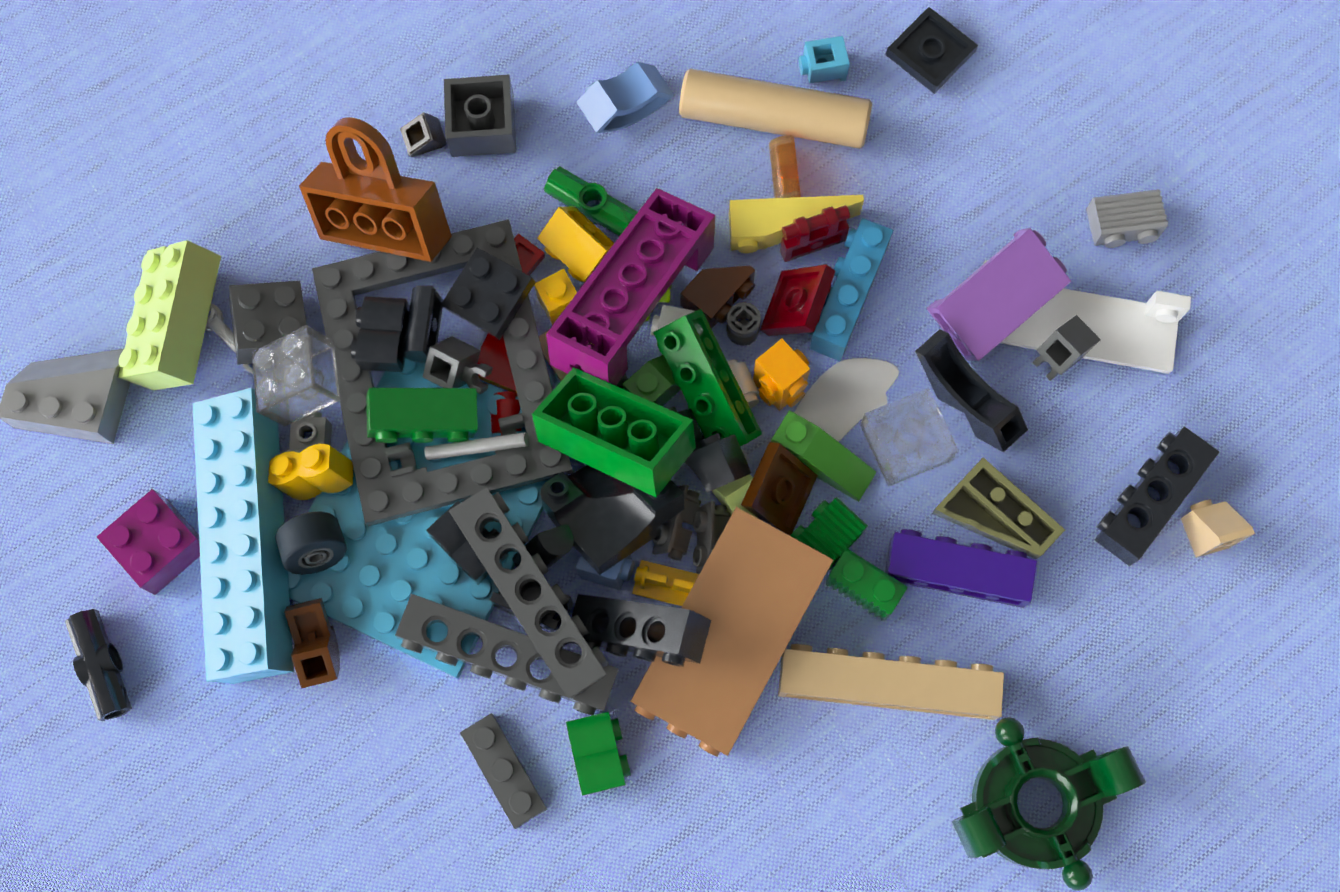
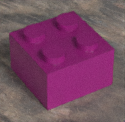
M151 489L96 536L137 585L154 595L160 592L200 557L199 534L170 501L154 489Z

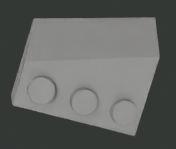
M124 349L31 362L6 384L0 403V419L16 429L114 444L131 383L118 378L120 370L119 358Z

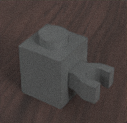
M1076 315L1059 327L1036 350L1040 356L1032 363L1038 367L1044 361L1048 362L1051 366V372L1046 377L1051 381L1058 374L1062 375L1079 362L1101 339Z
M451 336L430 346L422 377L443 388H459L467 384L469 388H476L477 393L482 394L487 391L489 385L480 381L478 374L486 377L492 374L493 367L487 364H477L481 350Z

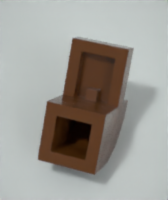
M322 598L286 606L284 612L295 644L291 657L301 689L337 680L340 671L339 648L334 626H330Z

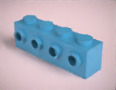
M864 218L861 219L858 229L851 227L844 244L849 250L845 258L839 256L836 262L834 276L837 279L826 297L820 321L814 332L807 333L812 335L810 350L838 361L842 360L889 246L893 229Z

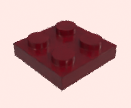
M827 264L781 271L760 331L768 336L814 332L820 321V314L826 297L831 290V283L836 271Z

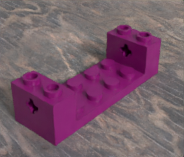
M656 188L546 333L550 365L567 374L574 367L616 386L628 370L627 345L684 266L698 271L714 249L715 214Z

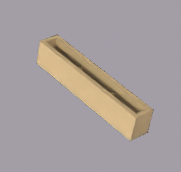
M791 644V649H785L782 654L778 696L988 720H996L1002 717L1004 673L994 672L992 665L971 664V669L957 668V662L950 660H935V665L921 664V658L914 656H899V661L884 660L885 654L877 652H863L862 657L848 656V650L841 648H827L826 653L812 652V646L804 644Z

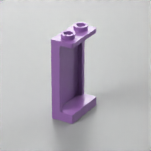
M1031 228L1018 230L1013 234L1015 237L945 298L935 300L926 308L943 331L950 334L955 346L967 361L981 360L1071 282L1065 274L1067 272L1065 265L1057 257H1052L1045 248V239L1036 230Z

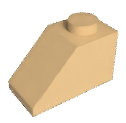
M1211 499L1191 505V512L1181 518L1196 558L1229 549L1255 534L1253 527L1226 501L1212 504Z

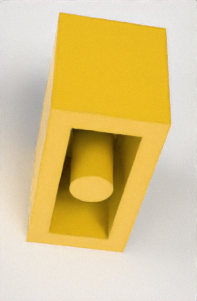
M574 206L558 207L537 237L545 246L546 253L556 260H561L569 268V274L581 282H586L614 244L610 238Z

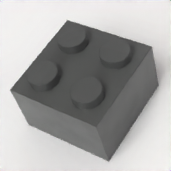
M510 75L444 79L445 138L451 156L515 153L514 93Z
M300 281L229 285V305L237 365L307 359L309 337Z

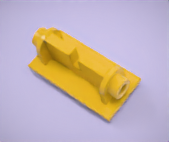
M641 560L635 573L632 594L682 606L699 574Z

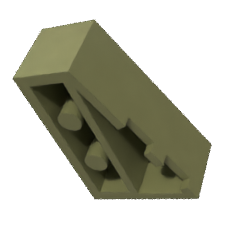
M984 457L932 513L1015 551L1024 552L1033 559L1041 557L1065 531L1061 525Z

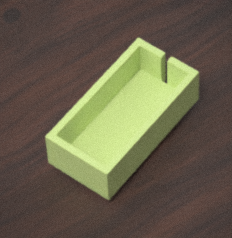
M188 240L171 244L168 247L163 246L147 251L141 264L143 271L140 284L134 293L135 306L133 314L126 328L128 336L125 349L119 358L120 370L118 378L153 391L194 384L220 265V255Z

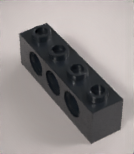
M1185 426L1175 435L1171 432L1167 433L1157 446V449L1161 451L1155 460L1149 458L1137 472L1141 479L1134 487L1129 484L1118 497L1117 501L1121 505L1115 513L1109 511L1097 525L1101 532L1095 541L1128 566L1140 560L1219 454L1217 449ZM1168 461L1178 466L1179 474L1170 471ZM1148 487L1158 491L1160 501L1153 500L1149 496ZM1128 514L1138 517L1140 528L1133 527L1129 523Z
M578 594L572 617L575 615L579 616L589 633L583 638L590 649L598 646L599 649L604 647L606 648L605 652L621 657H627L628 652H634V657L649 662H655L656 656L662 657V662L678 667H684L685 661L700 664L711 624L710 619L690 609Z

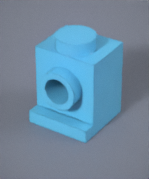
M843 36L805 42L803 55L799 56L798 61L801 75L808 76L809 84L840 79V82L847 80L850 63Z

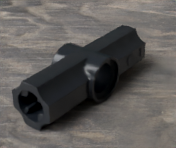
M91 609L70 615L65 623L77 656L73 659L74 670L80 682L88 689L97 719L105 721L126 714L132 707L120 672L123 671V663L115 646L109 643L99 611Z

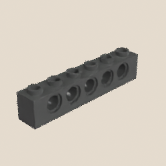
M487 487L450 509L449 512L565 695L571 700L606 677L607 674L603 668L609 665L598 646L592 649L588 646L583 637L589 632L579 616L575 615L570 618L563 607L569 602L558 584L550 587L543 576L549 572L548 568L538 553L531 556L523 545L529 539L518 522L511 526L504 514L510 510L499 492L491 495ZM493 521L500 523L502 530L499 536L494 539L483 537L482 531L487 523ZM509 552H517L521 555L520 565L513 570H507L502 567V559ZM529 582H536L541 586L540 596L533 601L524 600L521 595L523 586ZM548 613H556L562 620L561 626L554 632H546L541 627V620ZM571 643L577 644L582 650L579 661L574 664L563 662L561 659L563 647Z
M411 594L395 634L397 639L403 640L401 647L419 654L422 653L423 648L437 653L436 660L452 666H456L458 661L472 665L470 672L488 679L491 678L492 673L506 678L505 685L521 691H525L528 685L540 690L539 697L558 704L561 698L569 700L552 673L542 680L532 676L530 665L535 660H543L529 636ZM434 623H443L448 628L446 638L440 642L431 641L427 637V630ZM476 635L482 640L483 646L478 653L467 654L462 650L461 643L466 636ZM503 647L513 649L517 655L516 662L510 667L499 665L495 659L497 651ZM566 649L561 650V659L567 664H574L581 658L580 654ZM610 665L604 667L603 669L607 674L606 677L569 700L575 702L573 709L591 716L594 715L595 710L604 711L619 669Z

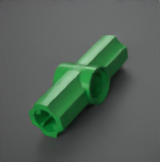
M561 166L551 172L544 187L545 193L567 206L576 207L593 224H599L619 237L638 213L636 210L608 195L602 185L588 183ZM597 200L601 202L598 206L590 207L586 205L589 201Z

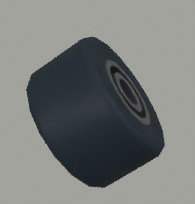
M308 512L295 516L286 521L278 529L275 536L284 568L292 574L306 575L327 570L336 565L347 551L337 517L327 512Z

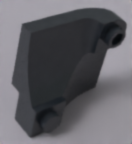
M588 465L571 475H565L561 472L545 482L541 488V500L546 514L556 527L564 524L569 525L574 537L573 547L599 575L657 537L656 528L684 510V492L672 480L667 483L657 497H654Z

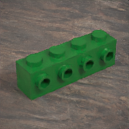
M702 309L689 313L653 332L657 340L658 349L665 356L672 370L673 379L680 387L688 403V409L691 408L704 439L720 433L722 439L735 434L739 445L743 446L763 434Z

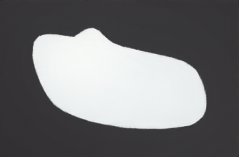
M852 358L840 361L817 379L806 392L794 413L820 427L839 442L867 414L886 408V392L897 379L899 370L895 365L878 359Z

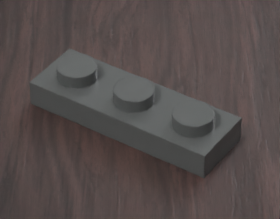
M492 713L460 732L514 829L547 810Z

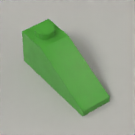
M790 410L771 439V442L780 443L818 475V479L858 502L876 474L873 468L820 427Z

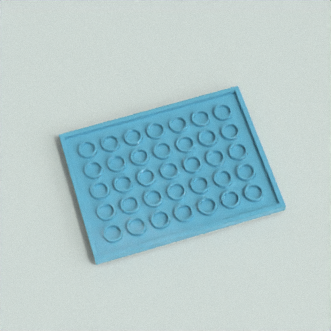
M405 358L403 371H385L376 388L443 387L422 377L426 363L415 362ZM465 384V385H463V386H461V387H459V388H469V387H468L467 384ZM488 384L487 391L482 394L477 393L478 430L474 437L469 438V440L501 436V433L492 434L491 414H497L496 400L505 399L502 395L494 394L504 392L503 390ZM525 427L521 428V431H519V432H517V433H524V432H526V428H525ZM398 438L396 442L387 443V447H392L410 442L417 469L426 467L428 472L495 455V451L427 460L424 452L426 446L452 442H448L447 438H433L432 442L416 443L412 442V438ZM347 440L341 453L352 461ZM400 459L391 461L392 470L402 468ZM354 468L353 484L349 488L337 493L321 492L317 495L309 512H327L337 517L347 547L344 557L336 565L318 573L300 575L292 574L288 571L290 599L302 603L322 598L328 617L459 679L466 663L458 661L456 666H452L436 660L437 653L423 648L422 653L419 654L401 647L403 640L397 639L395 634L410 596L414 594L488 621L494 609L490 598L493 592L498 593L499 589L490 575L477 585L426 531L452 505L367 526L363 516ZM548 480L499 492L510 510L504 514L511 526L518 522L528 539L544 509L541 500V488ZM494 521L484 526L489 532L493 528L499 533L502 530L501 524ZM517 552L508 553L509 556L502 562L503 568L514 569L515 564L512 558ZM434 623L427 630V637L434 642L444 640L448 634V628L443 623ZM476 635L466 636L461 643L462 650L467 654H471L479 637Z

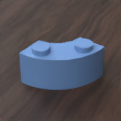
M636 62L616 77L607 80H597L585 89V94L576 103L595 132L606 133L626 128L641 121L665 105L675 95L654 65Z

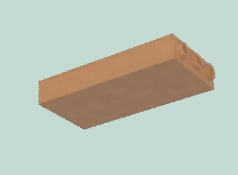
M736 507L681 607L683 609H690L711 620L700 664L685 661L684 667H678L662 662V657L656 656L655 662H651L630 701L637 705L634 710L652 721L657 716L668 722L666 728L684 739L688 734L701 741L698 746L718 757L720 752L728 756L833 559Z

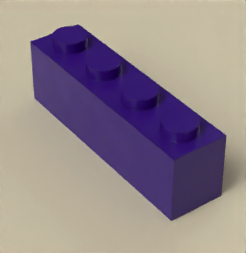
M902 529L900 533L895 532L890 539L885 573L903 584L1024 608L1032 601L1037 560L1027 558V554L1015 550H1007L1005 554L994 552L991 546L980 543H972L970 547L959 545L956 539L945 536H937L935 540L921 537V532L910 529Z

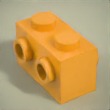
M781 338L755 360L753 380L758 387L760 398L768 406L773 404L779 411L786 405L790 408L795 406L805 396L804 390L808 385L807 380L810 372L809 361L800 350H793Z

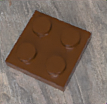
M769 442L741 505L763 522L790 536L795 529L818 475L780 443Z

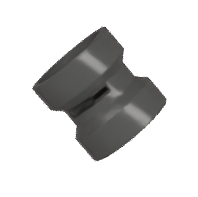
M746 302L737 303L731 307L728 312L726 326L727 336L731 342L736 345L745 346L750 345L757 339L761 323V315L757 307Z

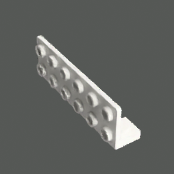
M1063 288L1000 343L1037 350L1059 327L1077 315L1101 339L1083 357L1084 359L1169 374L1173 371L1178 322L1190 310L1191 296L1156 291L1147 303Z

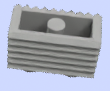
M1157 189L1094 197L1086 208L1094 245L1098 246L1101 244L1107 248H1115L1125 244L1126 241L1138 240L1140 244L1156 241L1168 226L1167 215L1163 208L1164 203L1162 202V196H1160L1161 191Z

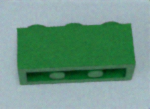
M476 388L368 389L366 396L367 438H376V442L393 443L398 441V438H412V442L428 443L432 442L433 438H447L448 442L454 443L468 441L469 438L474 437L478 430Z

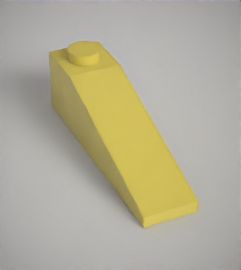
M863 195L730 200L731 251L738 250L741 253H753L758 249H766L780 244L782 237H784L782 227L793 224V220L804 216L807 219L821 214L822 209L831 206L836 209L846 205L850 212V218L858 216L861 213L864 197Z

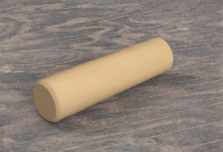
M696 69L686 71L679 102V114L682 118L858 149L862 148L865 144L872 109L870 99Z

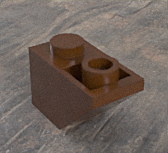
M750 265L702 269L680 293V306L693 311L702 309L711 329L718 322L723 324L727 320L729 310L739 298L742 300L746 299L755 287V269Z

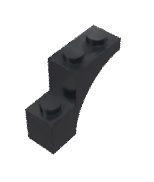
M939 329L915 351L937 399L963 412L975 437L1004 453L1028 431L1019 407L998 394L971 368L955 346L949 333Z
M676 407L669 408V410L693 420L696 448L684 463L697 475L706 492L752 474L735 434L722 439L720 433L704 439L691 408L677 412Z

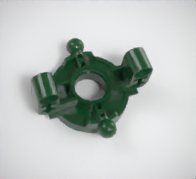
M1003 718L995 727V735L1004 747L993 753L982 765L974 782L972 803L961 807L960 810L963 816L952 821L968 858L980 856L984 858L997 853L1004 859L1022 867L1036 869L1064 867L1062 877L1065 884L1072 890H1084L1091 884L1093 874L1089 865L1080 859L1091 851V845L1099 833L1103 819V805L1117 799L1116 795L1135 789L1145 784L1146 781L1129 746L1117 748L1099 756L1096 755L1094 749L1078 755L1070 748L1054 741L1039 738L1023 740L1025 733L1023 725L1015 718ZM1032 778L1049 781L1061 794L1063 802L1062 813L1057 822L1050 827L1043 829L1034 827L1026 822L1019 812L1017 804L1018 793L1023 784Z

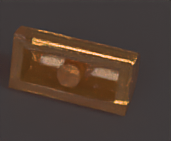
M792 135L777 137L769 142L774 198L801 197L794 137Z

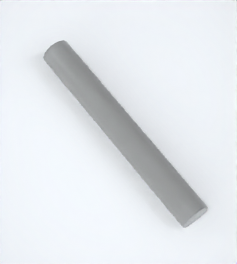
M524 432L426 446L424 452L427 460L526 447L529 444L527 433Z

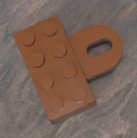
M351 117L338 120L327 132L325 139L332 163L320 162L299 185L319 238L321 240L432 262L452 237L435 182L400 176L389 143L377 129L367 122ZM353 139L360 144L366 160L362 159L357 153Z

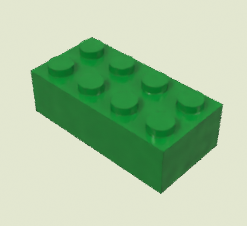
M574 367L532 413L539 443L654 497L659 495L696 448L692 419Z

